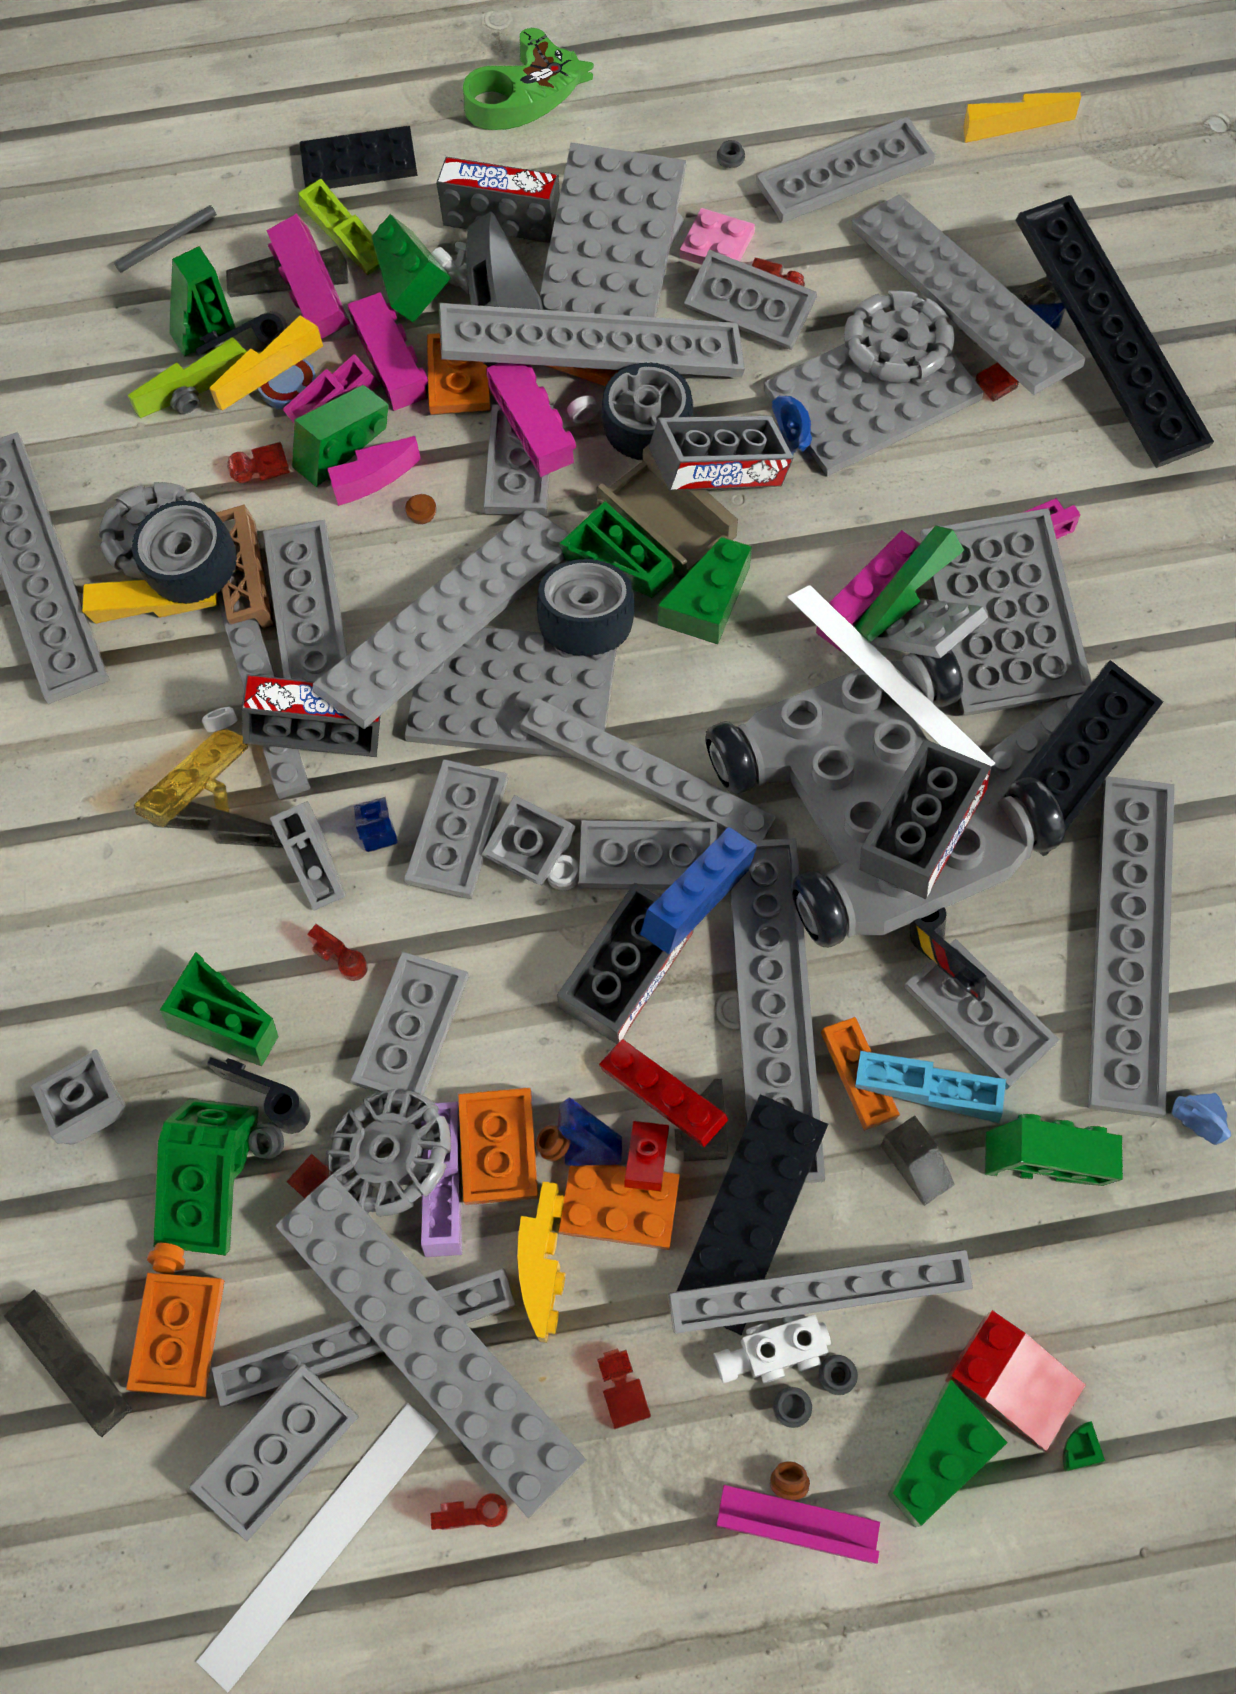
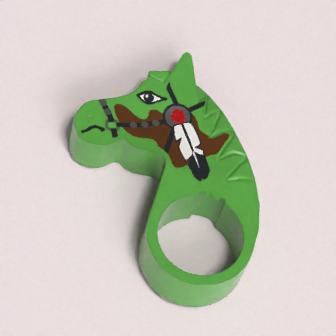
M532 27L521 31L519 36L520 60L524 64L523 66H484L473 70L466 76L463 83L465 115L472 124L487 130H506L531 123L562 103L578 84L592 80L593 73L588 71L594 68V63L581 61L574 51L571 52L557 47L542 30ZM485 92H497L505 95L508 99L498 104H485L477 101L475 97Z

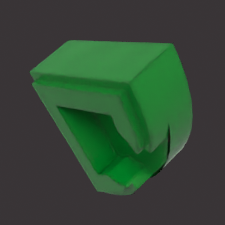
M1092 1421L1086 1422L1072 1431L1063 1449V1467L1065 1472L1105 1461Z

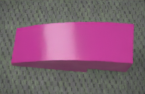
M353 354L333 374L328 369L323 371L287 404L283 411L294 423L295 419L362 385L373 391L381 383L366 365Z
M412 436L356 450L358 461L328 468L338 506L375 493L410 470L421 459L416 437Z

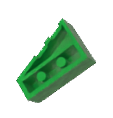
M389 214L371 237L390 306L414 323L451 277L414 232L393 215Z
M606 501L559 543L565 561L593 559L610 563L627 575L633 590L651 598L675 578L671 559Z
M721 537L658 605V626L719 644L750 569L752 546Z
M1021 1114L1018 1115V1119L986 1132L985 1175L997 1176L1002 1171L1014 1170L1020 1171L1021 1179H1033V1174L1055 1177V1182L1105 1186L1123 1180L1122 1135L1107 1133V1128L1088 1126L1083 1129L1074 1127V1122L1068 1120L1045 1122L1041 1121V1116Z

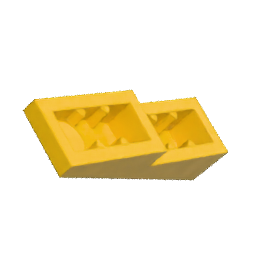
M1081 92L1023 94L1022 102L967 104L963 124L965 143L1075 120L1081 100Z
M299 315L260 354L250 348L209 388L217 408L223 411L322 348L323 343L318 326Z
M145 580L84 584L82 612L95 624L154 612L161 618L217 606V593L203 601L184 604L175 603L163 598Z

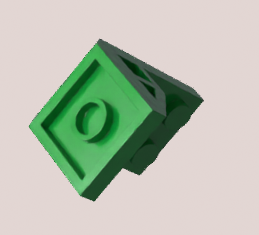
M188 1099L164 1121L158 1139L153 1247L157 1243H169L179 1246L184 1251L227 1255L231 1245L234 1179L244 1168L250 1149L248 1143L249 1136L258 1123L259 1107Z

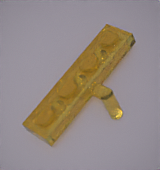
M226 728L215 731L134 804L135 813L163 828L198 794L206 789L213 793L216 814L219 817L227 816L230 811L226 786L224 783L216 780V778L248 749V744L243 743V736Z

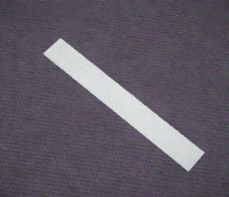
M809 585L788 596L810 620L938 744L987 765L993 766L995 764L814 588Z
M409 1403L406 1404L196 1661L227 1693L439 1432L433 1424Z

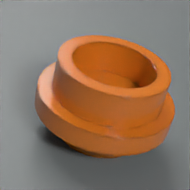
M157 1243L154 1250L150 1251L147 1257V1261L153 1265L152 1269L161 1274H174L175 1271L182 1270L186 1262L183 1258L184 1250L179 1246L169 1243Z

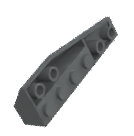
M490 212L470 224L467 230L466 266L471 305L543 310L542 302L495 215ZM483 362L488 367L497 364L496 362Z

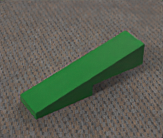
M935 525L855 624L854 628L869 642H872L921 602L915 590L964 551L954 530Z

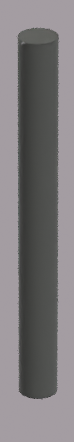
M211 205L207 206L114 262L117 270L122 273L215 217L217 214Z

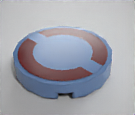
M303 359L260 386L258 390L261 398L268 405L276 409H283L316 379V374L313 366L306 359Z

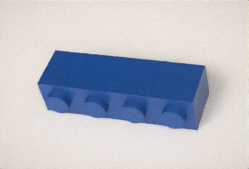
M728 827L647 909L640 935L670 954L749 871L757 845Z

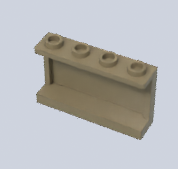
M649 445L643 449V461L609 488L603 483L597 486L598 507L604 501L613 507L671 559L674 574L681 580L721 537L730 540L737 537L738 519L705 489L668 490L649 449Z

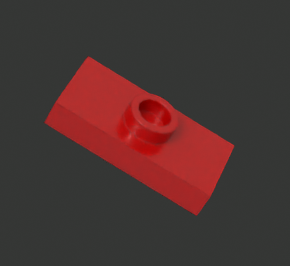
M633 1121L624 1187L661 1192L669 1125Z

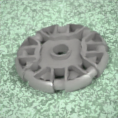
M894 290L889 291L888 295L884 296L875 294L862 301L854 309V315L848 317L844 330L845 346L850 349L849 356L862 371L867 374L873 373L878 375L880 380L905 383L917 377L919 379L926 378L944 365L945 357L950 356L953 349L954 330L953 326L948 324L949 317L946 312L930 298L923 300L915 292ZM883 308H891L892 311L884 313ZM863 322H865V323H867V324H869V325H871V326H870V327H869V326H866V325L863 324ZM937 329L935 332H929V330ZM895 335L903 336L906 340L898 342L897 340L891 337ZM880 358H882L887 362L885 364H882L878 361Z
M154 482V486L144 488L143 485L128 490L116 499L117 504L113 508H108L102 518L99 537L103 539L100 544L103 555L110 565L116 570L122 569L126 576L145 580L134 558L131 559L133 557V536L141 521L151 511L153 512L156 508L166 503L190 500L205 505L204 502L194 492H186L185 487L167 482ZM157 498L158 503L148 504L147 500ZM126 512H128L127 520L123 518ZM124 538L125 540L117 541L116 539Z
M396 1089L381 1091L364 1098L363 1104L355 1110L351 1108L341 1118L330 1137L333 1142L331 1149L326 1151L325 1159L327 1178L333 1174L368 1214L369 1212H376L379 1217L390 1216L414 1207L413 1202L422 1195L427 1197L433 1191L447 1167L444 1163L445 1156L451 1152V1135L447 1121L444 1116H439V1108L433 1101L410 1090L406 1093H395ZM398 1107L401 1108L399 1114L393 1113ZM372 1115L375 1121L364 1128L362 1121ZM426 1121V1124L420 1129L415 1127L419 1122ZM387 1143H394L392 1153L385 1158H379V1151L382 1146ZM347 1145H350L349 1151H345ZM423 1149L432 1150L430 1159H422ZM356 1171L358 1175L349 1181L350 1174ZM411 1180L414 1181V1183L407 1187L405 1190L402 1189L401 1185H406ZM373 1187L379 1188L377 1197H372Z

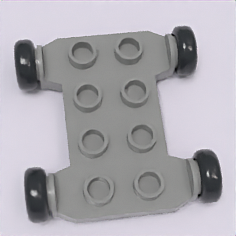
M949 650L941 658L910 653L903 656L902 661H889L936 707H944L957 702L963 693L961 669L952 650ZM861 668L761 709L746 724L736 727L728 721L715 724L707 729L705 735L706 748L713 768L723 786L730 793L739 794L748 791L754 787L755 782L760 786L765 783L791 781L841 864L834 873H829L825 876L817 871L802 873L795 877L791 888L796 910L807 933L817 945L825 948L840 944L845 939L846 934L850 938L854 935H885L912 923L913 920L921 919L937 912L938 909L946 908L1009 880L1023 861L1031 857L1032 850L1035 852H1048L1057 848L1065 837V823L1053 793L1037 778L1025 777L1014 781L1008 788L1006 797L1000 799L999 803L978 805L929 895L924 899L859 870L860 853L863 843L924 739L928 740L917 722Z

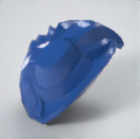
M779 395L772 401V409L782 437L792 455L797 451L804 452L812 441L810 433L811 420L808 411L794 397Z

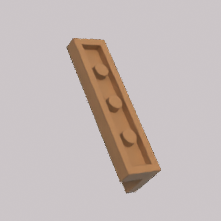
M245 504L216 512L222 522L235 519V525L229 533L234 544L240 547V551L236 555L237 560L233 572L237 569L245 573V577L238 587L231 584L228 580V583L222 588L227 621L232 625L256 618L262 628L275 625L254 518ZM241 596L249 599L251 608L237 612L234 611V605Z

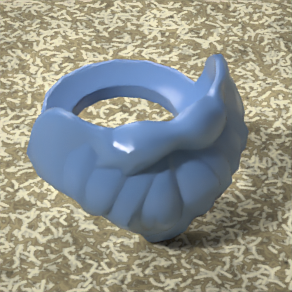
M1216 1093L1189 1095L1187 1097L1179 1096L1176 1099L1172 1115L1181 1120L1185 1127L1192 1129L1196 1135L1203 1137L1214 1145L1223 1143L1231 1137V1131L1226 1121L1228 1117L1227 1112L1224 1109L1222 1100Z

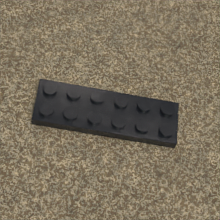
M1108 661L1015 781L1025 777H1035L1042 781L1053 793L1059 804L1066 831L1164 701L1113 661ZM1048 851V852H1039V853H1040L1042 856H1045V855H1047L1050 851Z
M759 1095L676 1292L765 1279L828 1127L827 1123L764 1095ZM746 1323L723 1327L742 1335Z

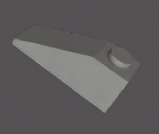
M306 801L270 817L313 911L345 897L323 831L309 802Z

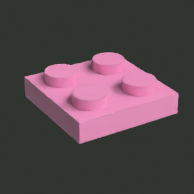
M701 208L680 248V258L702 265L710 249L740 261L754 234L755 224Z

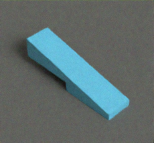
M860 1051L855 1088L1000 1123L1003 1114L1006 1079L933 1068L934 1062Z

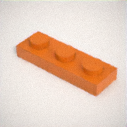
M856 1017L824 1027L821 1035L863 1130L865 1131L897 1119L900 1114L892 1097L855 1088L860 1051L871 1052Z

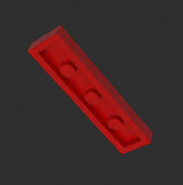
M624 1039L599 1063L603 1072L703 1147L709 1143L728 1121L723 1111Z

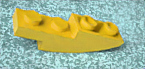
M543 1181L536 1218L521 1216L517 1259L520 1287L528 1318L538 1340L547 1343L549 1333H556L559 1311L553 1310L555 1296H562L566 1273L560 1272L561 1266L559 1261L547 1259L548 1254H555L558 1233L552 1232L555 1217L561 1218L564 1196L559 1195V1188L556 1183Z

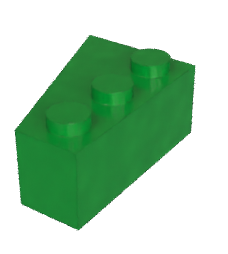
M200 246L172 259L169 333L185 357L205 344L200 338L215 330L220 337L236 328L216 270Z
M362 385L295 419L292 468L315 487H318L330 477L328 468L345 464L356 455V450L363 449L386 429L389 404L365 385Z
M197 952L194 953L160 1008L168 1029L261 1067L279 1037L273 1018L242 991L239 992L219 971L216 972Z
M952 1380L945 1383L940 1391L934 1407L888 1493L889 1498L914 1527L922 1526L1008 1443Z

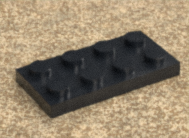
M410 126L299 142L305 188L319 179H322L331 189L418 176Z

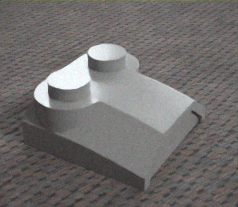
M514 795L482 855L513 873L542 886L561 853L569 847L575 826Z
M97 1049L42 1081L31 1085L50 1135L57 1144L72 1145L79 1143L116 1122L124 1112L125 1102L117 1092Z

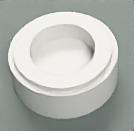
M593 396L579 397L567 407L569 417L574 423L590 421L599 411Z
M231 707L214 710L206 714L202 719L207 732L225 729L237 721L235 712Z
M560 855L547 876L548 883L554 889L560 891L570 890L575 887L579 882L578 862L571 856Z

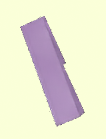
M458 1102L435 1103L439 1108V1116H444L449 1126L451 1152L445 1156L444 1163L447 1167L439 1183L427 1197L422 1195L421 1246L425 1257L462 1255ZM422 1121L421 1127L426 1124V1121ZM423 1149L422 1159H430L432 1150Z

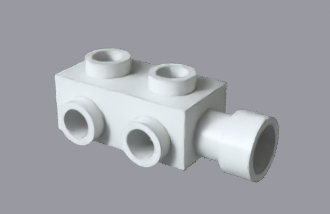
M805 1314L784 1317L782 1318L784 1325L769 1329L768 1323L747 1329L748 1336L743 1337L740 1341L741 1349L731 1352L729 1349L713 1353L722 1383L736 1380L739 1374L750 1371L752 1379L761 1377L764 1384L785 1377L783 1369L798 1365L801 1372L821 1365L819 1357L825 1356L828 1353L827 1346L831 1345L825 1323H818L816 1314L805 1317ZM805 1332L810 1336L811 1342L808 1346H802L798 1343V1333ZM763 1344H770L774 1348L773 1357L765 1358L761 1354L760 1348Z

